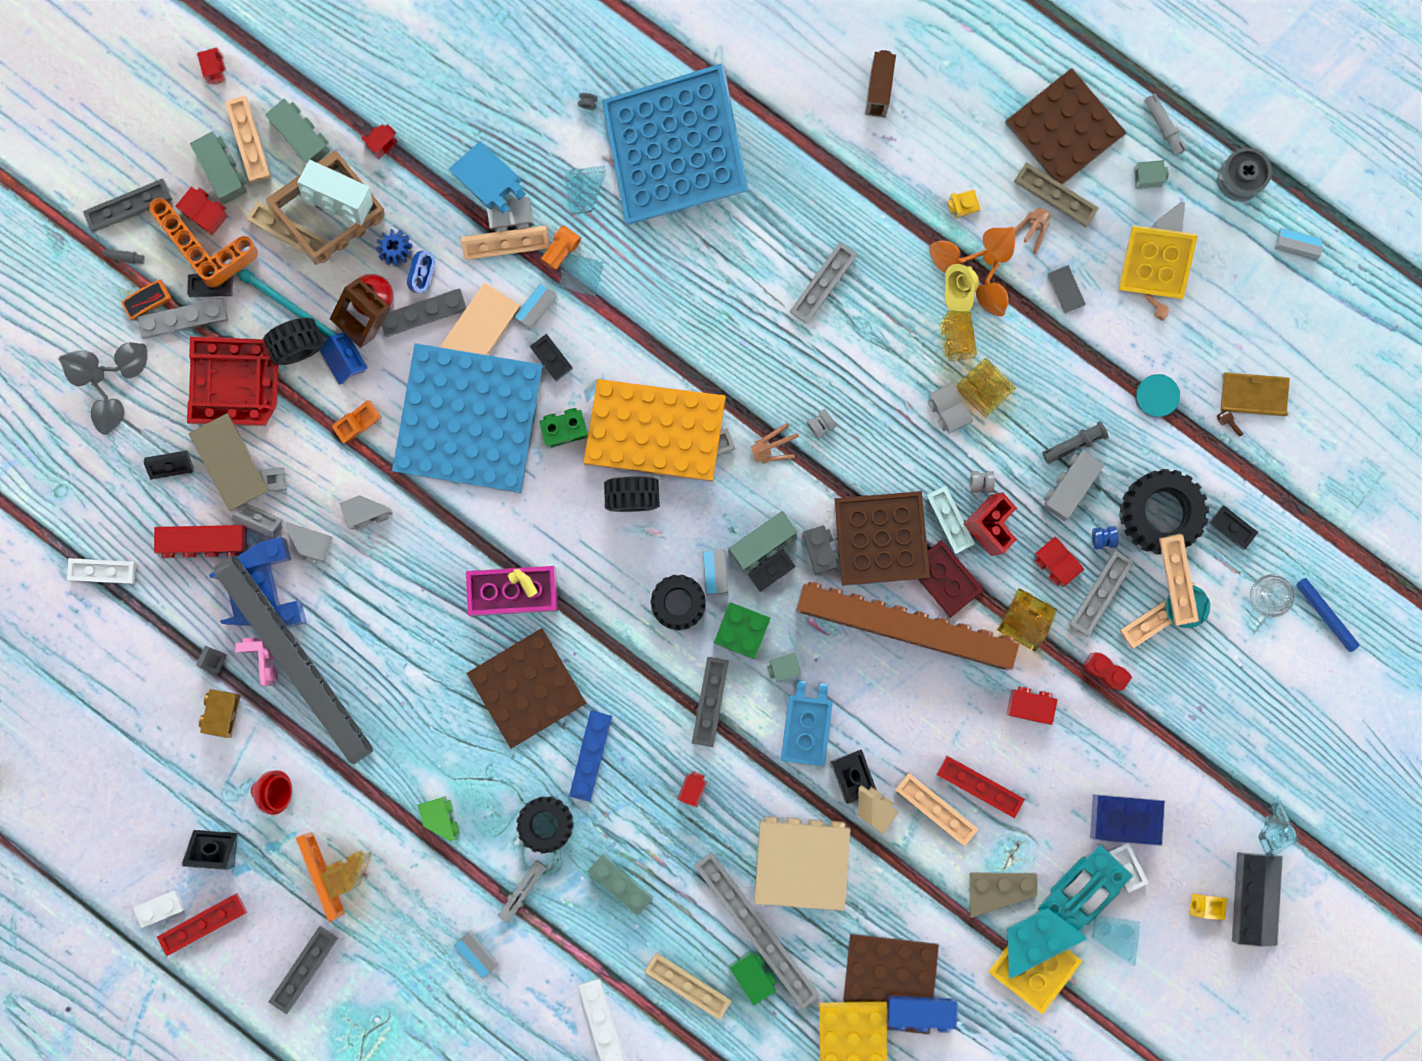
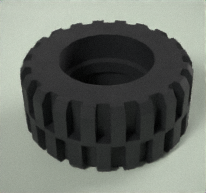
M1155 470L1142 476L1128 487L1129 490L1124 493L1122 498L1124 502L1120 505V512L1123 515L1120 521L1126 527V530H1124L1126 536L1130 535L1132 537L1131 542L1134 545H1140L1141 549L1146 552L1152 551L1153 554L1161 555L1159 538L1182 534L1186 549L1197 542V538L1202 536L1204 533L1203 527L1207 526L1209 520L1206 518V514L1210 513L1209 506H1205V501L1208 499L1206 494H1201L1200 489L1202 487L1200 484H1194L1192 482L1193 478L1188 474L1183 476L1181 471ZM1167 492L1173 495L1181 504L1183 519L1176 530L1160 532L1148 522L1145 506L1147 500L1155 493Z

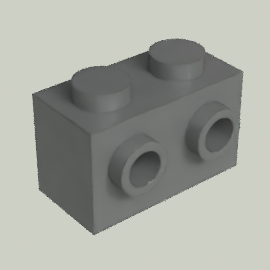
M822 525L803 531L802 535L815 575L836 569V563H839L840 560L837 551H832L830 542H833L830 529L826 530L825 526Z

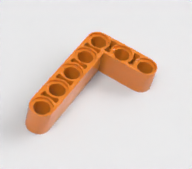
M157 198L149 206V210L156 221L208 287L219 286L253 262L258 256V250L252 239L247 236H241L210 257L165 199ZM166 209L163 213L159 214L161 210ZM177 225L175 229H171L172 226ZM190 240L188 244L183 245L185 241ZM245 247H250L248 251L242 252ZM198 256H202L200 260L194 261ZM232 259L229 264H224L227 260ZM214 272L212 276L206 277L208 273Z

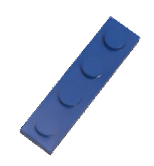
M590 710L569 797L591 802L612 719L611 715Z

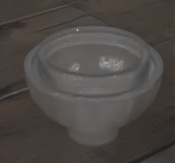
M1267 574L1254 582L1250 591V600L1252 606L1259 614L1268 618L1281 617L1289 612L1294 605L1295 590L1290 581L1283 576ZM1274 591L1280 593L1279 599L1274 598Z

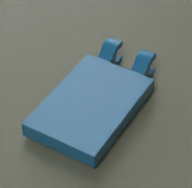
M481 141L449 168L451 174L489 210L496 206L505 214L510 207L506 205L507 202L503 198L510 191L519 200L526 195L519 184L522 182L520 177Z
M797 680L796 695H789L781 761L825 767L833 700L827 699L828 684L819 683L818 697L812 698L805 697L806 681Z

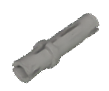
M1150 95L1144 100V103L1161 129L1163 139L1167 140L1174 155L1178 156L1188 148L1178 133L1180 132L1179 129L1174 127L1157 95Z
M538 860L534 861V864L523 877L513 894H509L507 897L509 900L497 915L500 919L509 923L519 907H523V901L547 868ZM533 874H535L534 877H533V878L531 879V881L529 882V884L527 885V887H526L525 889H523V888L525 887V885L527 884V882L529 881V879L531 878V876H532ZM521 893L520 897L518 898L512 909H510L518 895Z

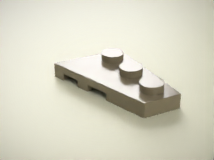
M969 872L970 918L1036 897L1037 873Z

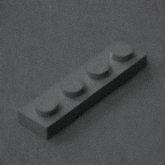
M162 178L84 210L83 213L90 231L94 233L149 210L151 202L157 198L165 199L167 202L173 199L165 180Z
M458 288L388 312L381 325L384 336L389 337L465 311L467 307L461 289Z
M707 656L692 744L708 747L714 746L729 660Z
M319 926L268 1002L283 1013L288 1014L339 938L322 926Z

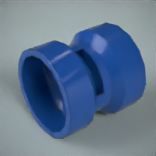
M1109 526L1107 529H1101L1100 527L1092 529V541L1095 550L1103 549L1105 546L1110 548L1118 547L1119 538L1116 526Z

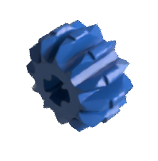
M390 229V235L382 232L384 239H377V243L380 246L375 248L380 253L379 259L385 260L386 265H390L393 261L394 265L398 266L399 260L406 263L407 261L404 257H411L412 253L409 249L413 248L412 243H409V236H403L401 230L395 234V231ZM395 245L398 249L394 251L391 246Z

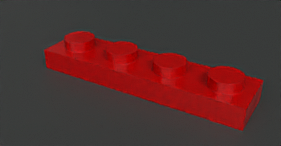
M947 755L936 774L1013 818L1017 816L1025 801V798Z
M238 893L162 933L157 936V939L167 957L248 912Z

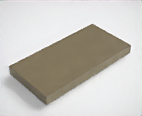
M228 413L188 433L229 511L269 492L265 481Z

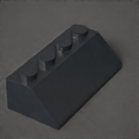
M1237 852L1232 942L1250 946H1277L1283 856Z

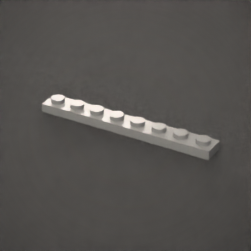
M710 852L697 862L694 867L802 1010L820 996L818 991L715 855Z

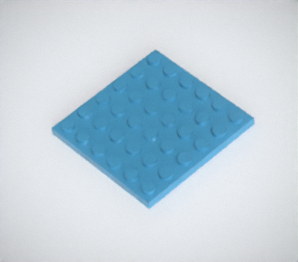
M722 64L602 100L626 224L631 225L749 191L725 70Z
M414 343L392 471L521 493L543 364Z

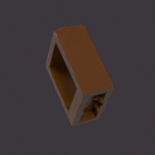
M880 50L874 53L865 115L886 118L890 104L896 54H892L890 51Z
M358 278L344 287L330 316V320L354 343L362 348L375 338L390 306ZM351 301L370 318L366 327L347 311Z

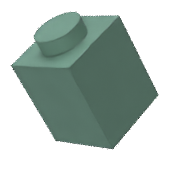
M1164 160L1138 162L1134 167L1136 189L1162 187L1166 180H1168L1169 173L1168 168L1164 165Z
M795 653L770 660V666H767L770 678H775L776 682L802 674Z

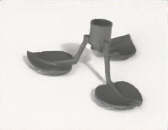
M128 342L121 345L114 355V362L117 367H98L99 360L97 356L89 351H74L58 358L63 367L65 377L72 385L84 386L91 382V385L103 396L104 401L98 400L94 402L91 408V419L98 432L103 435L109 434L121 423L124 417V406L118 399L112 398L108 400V396L99 387L98 383L104 379V371L117 372L120 370L121 375L127 379L139 375L143 371L148 358L147 347L143 343Z

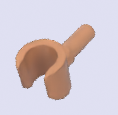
M1146 294L1144 297L1157 309L1154 314L1155 317L1164 321L1168 316L1169 308L1157 302L1150 294Z

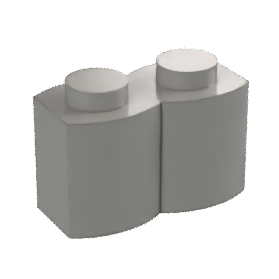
M523 197L521 200L518 198L505 200L507 202L506 205L510 207L505 214L496 206L490 210L487 208L489 228L492 232L508 231L513 228L524 229L534 225L529 197Z
M953 382L930 393V400L927 401L932 412L936 411L940 417L938 423L943 431L947 430L948 434H951L973 422L972 415Z

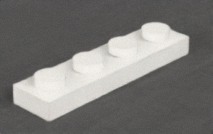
M601 978L579 984L600 1061H625Z

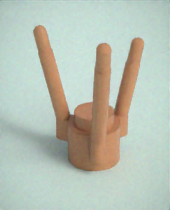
M1037 207L1033 213L1029 212L1027 217L1014 228L1016 234L1029 222L1031 228L1024 238V242L1029 240L1035 230L1041 229L1033 250L1034 254L1038 252L1045 231L1049 227L1048 221L1051 218V215L1040 207Z
M786 423L764 438L755 441V445L750 447L756 462L762 461L765 464L770 461L795 458L794 454L768 456L772 454L770 449L798 438L799 434L796 433L768 445L766 441L789 427V424Z

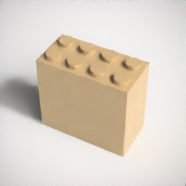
M764 816V820L760 819L754 903L845 911L850 828L845 826V823L842 821H831V825L823 824L822 820L809 819L808 823H801L800 818L787 817L786 821H778L776 816Z

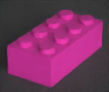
M555 566L466 571L467 609L469 616L558 611ZM515 569L521 570L530 577L537 593L528 597L520 582L512 584L508 574L514 572Z

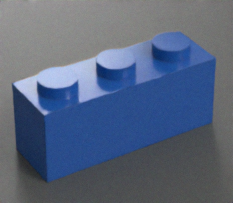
M888 996L887 1024L892 1027V1030L905 1031L906 1027H913L915 1031L928 1032V1028H935L937 1032L950 1033L951 1029H957L958 1002L955 998Z

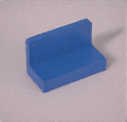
M344 332L330 336L324 342V347L320 350V353L339 385L344 384L351 376L363 373L368 369L353 341Z

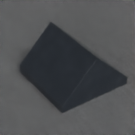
M862 749L830 761L846 804L858 800L860 786L867 790L872 787L877 791Z
M193 830L182 861V867L223 870L234 868L237 833Z

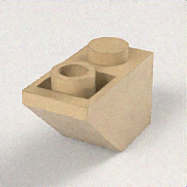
M860 786L858 793V816L884 834L899 812L892 808L894 803L882 796L881 793L872 787L867 790Z

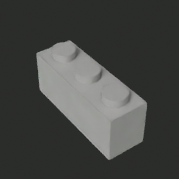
M1083 450L1078 455L1076 453L1072 455L1067 463L1070 467L1066 473L1062 471L1055 481L1058 483L1054 490L1050 489L1043 498L1046 501L1043 507L1063 521L1069 519L1104 467V464Z

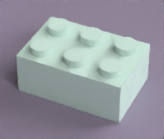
M308 161L298 180L300 193L306 204L313 207L317 205L333 216L337 214L350 224L354 225L357 223L362 225L373 205L369 186L314 161Z

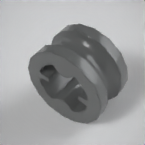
M590 93L579 94L581 99L577 103L579 107L589 110L596 109L597 105L595 102L598 101L596 95Z

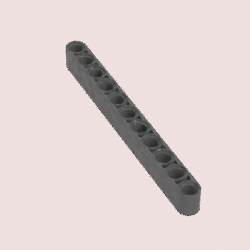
M231 555L215 566L213 570L218 580L346 759L351 764H356L371 754L373 748L366 736L241 561L236 556Z

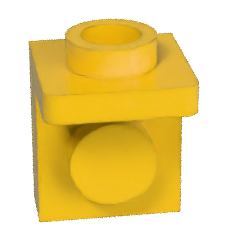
M974 189L960 194L951 193L949 201H947L948 210L954 214L955 219L981 210Z
M1192 893L1190 902L1191 916L1225 920L1227 898Z

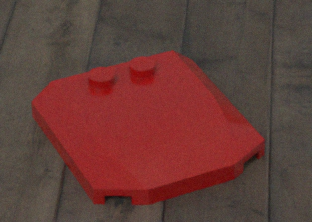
M190 337L187 424H207L228 413L235 425L266 426L277 407L279 365L273 364L264 340Z

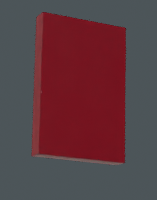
M941 540L927 551L930 579H920L918 581L948 617L951 618L984 589L943 540Z

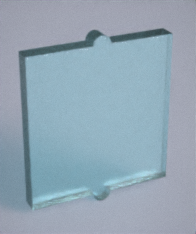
M569 253L566 257L564 268H561L562 275L559 288L596 296L598 284L602 281L600 276L604 262Z

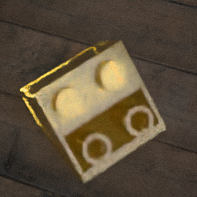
M947 311L944 318H942V322H940L941 335H945L946 343H943L944 355L948 356L949 362L975 358L977 349L971 312Z
M987 358L973 368L956 386L958 391L985 419L1016 389Z
M1018 588L1000 621L997 631L1015 638V641L1036 652L1048 635L1057 609L1034 597L1029 592Z
M363 851L346 857V863L340 860L325 867L326 872L322 873L321 876L331 899L361 885L372 856L370 852L364 854Z

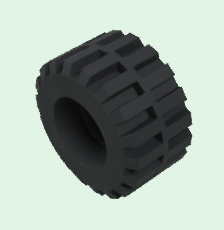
M298 318L274 327L263 337L270 358L275 365H288L313 356L324 347V341L313 318Z
M619 477L605 481V509L612 512L650 511L660 507L659 480L653 477Z
M682 574L663 578L660 583L658 582L651 594L650 604L655 618L660 624L669 629H689L698 623L705 611L706 599L701 586L693 578ZM674 590H683L691 598V607L683 615H673L666 608V597Z
M543 796L533 799L521 809L516 821V831L519 833L520 841H523L526 848L529 847L535 853L545 854L555 852L567 843L572 835L574 822L572 821V813H570L568 806L562 803L563 801L557 800L554 797ZM540 812H550L558 821L556 833L549 838H542L533 830L532 821Z

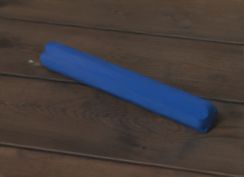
M1307 578L1301 579L1296 584V587L1348 652L1355 651L1360 646L1358 641Z

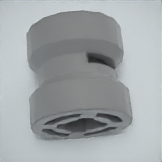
M825 409L819 412L816 418L806 421L817 439L823 437L827 430L831 431L836 428L834 420Z
M971 471V493H978L979 491H985L986 493L994 492V471H987L985 473Z

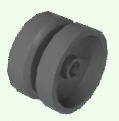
M1248 147L1238 149L1223 162L1218 170L1217 183L1219 189L1224 196L1232 201L1244 202L1251 200L1271 180V163L1266 155L1257 149Z

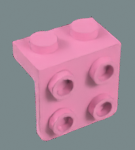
M243 638L242 643H235L236 652H258L260 685L274 686L275 681L278 680L277 668H274L275 658L263 641H261V638Z

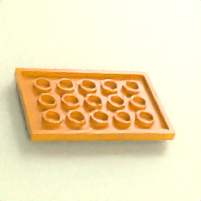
M597 379L584 464L713 482L726 396Z

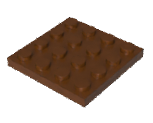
M1073 68L1069 69L1005 121V124L1048 175L1062 185L1127 133Z
M922 491L834 499L842 586L930 579Z
M543 628L467 672L469 679L510 749L587 704Z
M850 933L843 1002H887L888 1006V996L934 998L939 944ZM887 1024V1030H892V1027ZM906 1027V1030L902 1032L930 1035L931 1028H928V1032L915 1031L913 1027Z

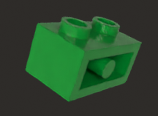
M577 408L565 410L564 414L556 416V414L546 415L543 417L544 420L539 421L547 449L588 438L583 413L581 410H577Z
M751 950L731 963L729 968L753 1006L776 992L774 985L777 982L771 972L766 974L762 966L765 963L758 953L754 955Z

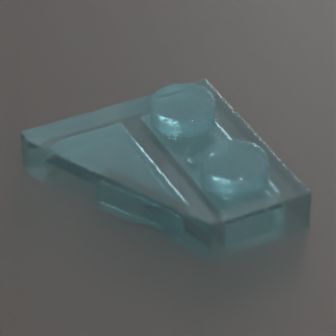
M606 166L565 171L571 215L593 211L606 173Z
M1281 801L1272 804L1271 807L1274 809L1272 815L1266 817L1264 828L1261 829L1258 836L1267 858L1277 855L1299 841Z
M1095 916L1092 938L1131 965H1136L1141 922Z

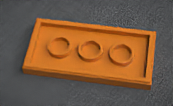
M310 832L296 837L328 922L344 915L345 911L314 833Z

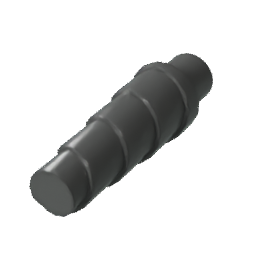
M105 249L103 253L108 258H114L115 260H121L130 264H143L145 261V256L138 255L136 252Z

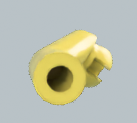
M515 569L514 572L508 574L512 584L520 582L528 597L537 593L530 577L521 570Z

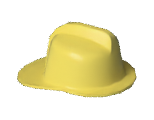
M953 264L948 267L945 274V303L948 309L956 315H964L973 307L974 294L979 286V279L971 266Z

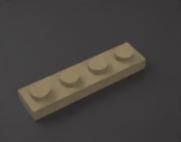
M1027 162L1014 180V183L1085 228L1099 209Z

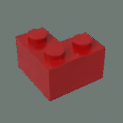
M1004 492L992 494L966 520L964 526L991 556L1004 554L1017 540L1004 524L1017 507Z

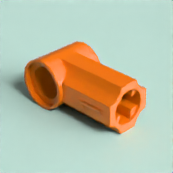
M562 225L556 232L553 243L542 256L541 261L557 271L567 255L577 248L582 237L565 225Z

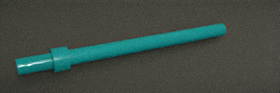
M241 269L236 273L241 281L246 284L250 283L297 317L313 318L319 332L329 338L337 334L257 279L250 270Z

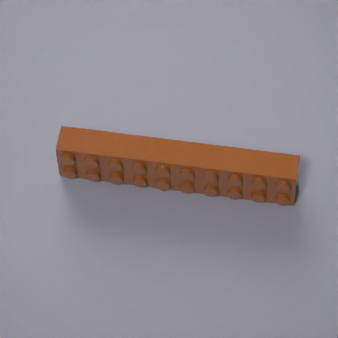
M810 581L808 585L804 584L802 586L795 612L1003 670H1013L1019 648V643L1014 642L1015 638L1006 635L994 637L993 632L984 629L977 630V632L972 631V626L959 623L954 626L950 624V620L937 617L933 620L928 618L929 614L923 612L907 613V608L894 605L892 608L885 606L886 602L875 599L871 600V602L864 601V596L853 593L850 596L842 595L843 591L830 587L829 591L821 589V584Z

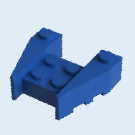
M278 537L259 542L237 556L288 628L307 623L302 602L293 601L280 605L271 565L292 560L287 539ZM214 572L209 574L210 578L218 579ZM229 595L234 617L220 620L221 624L251 626Z

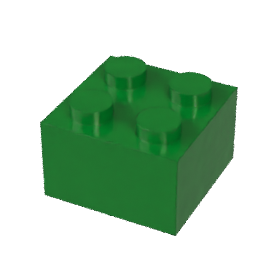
M729 602L714 644L755 659L771 618Z

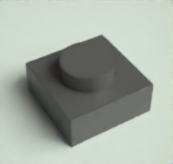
M205 645L196 666L218 675L227 654Z

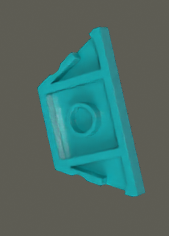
M1046 907L1007 927L1008 976L1011 979L1087 940V937Z

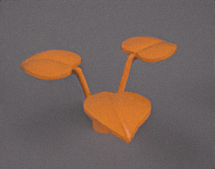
M994 227L988 229L983 234L985 249L964 258H959V248L949 241H936L929 246V252L934 264L944 273L953 264L963 263L983 255L984 261L988 265H993L985 280L986 285L981 284L976 290L977 300L987 312L996 316L1006 315L1009 302L1008 294L1000 284L995 282L990 284V279L996 268L999 267V262H1007L1013 256L1015 249L1014 227Z

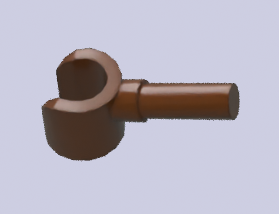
M1226 411L1217 415V419L1222 426L1228 423L1239 437L1244 434L1233 421L1234 417L1231 412Z

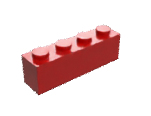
M243 525L154 527V553L160 554L161 558H175V554H183V558H197V554H205V557L215 558L218 557L219 553H227V557L231 555L237 557L240 553L247 551V527Z

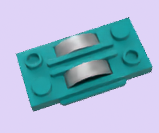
M1099 844L1087 857L1082 856L1050 889L1051 893L1038 908L1042 910L1047 907L1080 931L1085 925H1089L1120 893V889L1133 877V874Z

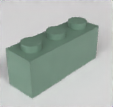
M284 98L268 111L265 116L306 163L309 160L317 163L330 152L326 146L329 142L321 133L317 135L312 130L315 126L307 117L302 119L299 115L301 110L293 101L289 104Z
M212 131L190 143L218 198L224 204L247 193L244 187L247 183L241 173L237 174L234 168L237 164L232 155H227L224 150L227 148V145L221 136L217 137Z
M782 510L729 547V551L743 571L747 568L751 571L760 565L759 560L764 556L769 559L778 552L777 547L782 544L786 547L795 541L796 538L794 536L797 534V530Z
M605 853L587 871L637 916L653 899V896Z

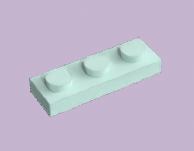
M944 486L927 494L926 498L954 554L975 545L968 529L964 526V521L947 487Z

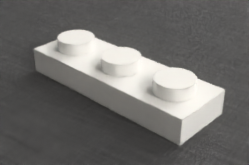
M68 558L67 580L135 584L136 562Z

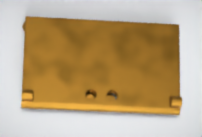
M1224 372L1222 376L1223 387L1220 411L1288 416L1287 404L1290 377Z

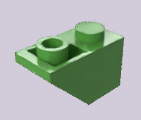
M445 796L418 804L424 827L449 841L458 839L457 835L460 834L457 821L453 822L451 813L454 812L451 800H447Z

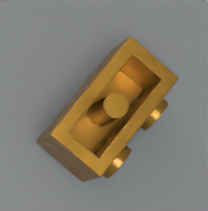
M210 689L209 693H206L204 697V706L206 708L204 715L202 714L199 720L200 733L231 738L241 695Z

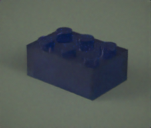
M1093 794L1090 838L1102 841L1162 846L1165 801Z

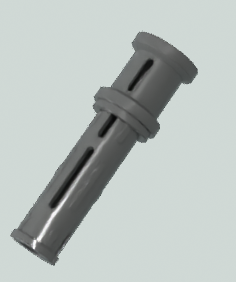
M1098 421L1097 425L1087 430H1080L1075 437L1043 451L1042 454L1047 464H1050L1080 448H1090L1093 443L1101 439L1106 440L1109 436L1103 423Z

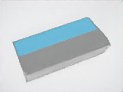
M1280 228L1275 249L1317 260L1321 257L1322 238Z
M539 284L514 318L532 330L557 298L556 293Z
M725 550L703 551L706 595L728 593Z
M471 930L454 945L482 979L499 965L498 961Z

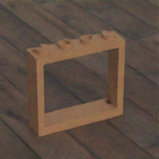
M336 150L318 162V164L333 171L338 168L344 176L363 184ZM301 175L266 198L269 209L315 265L328 261L332 253L346 248L349 241L355 237L360 238L363 236L367 228L372 225H378L385 216L384 208L371 193L373 205L370 209L372 212L366 216L363 224H354L315 252L280 209L301 194L298 186V180Z

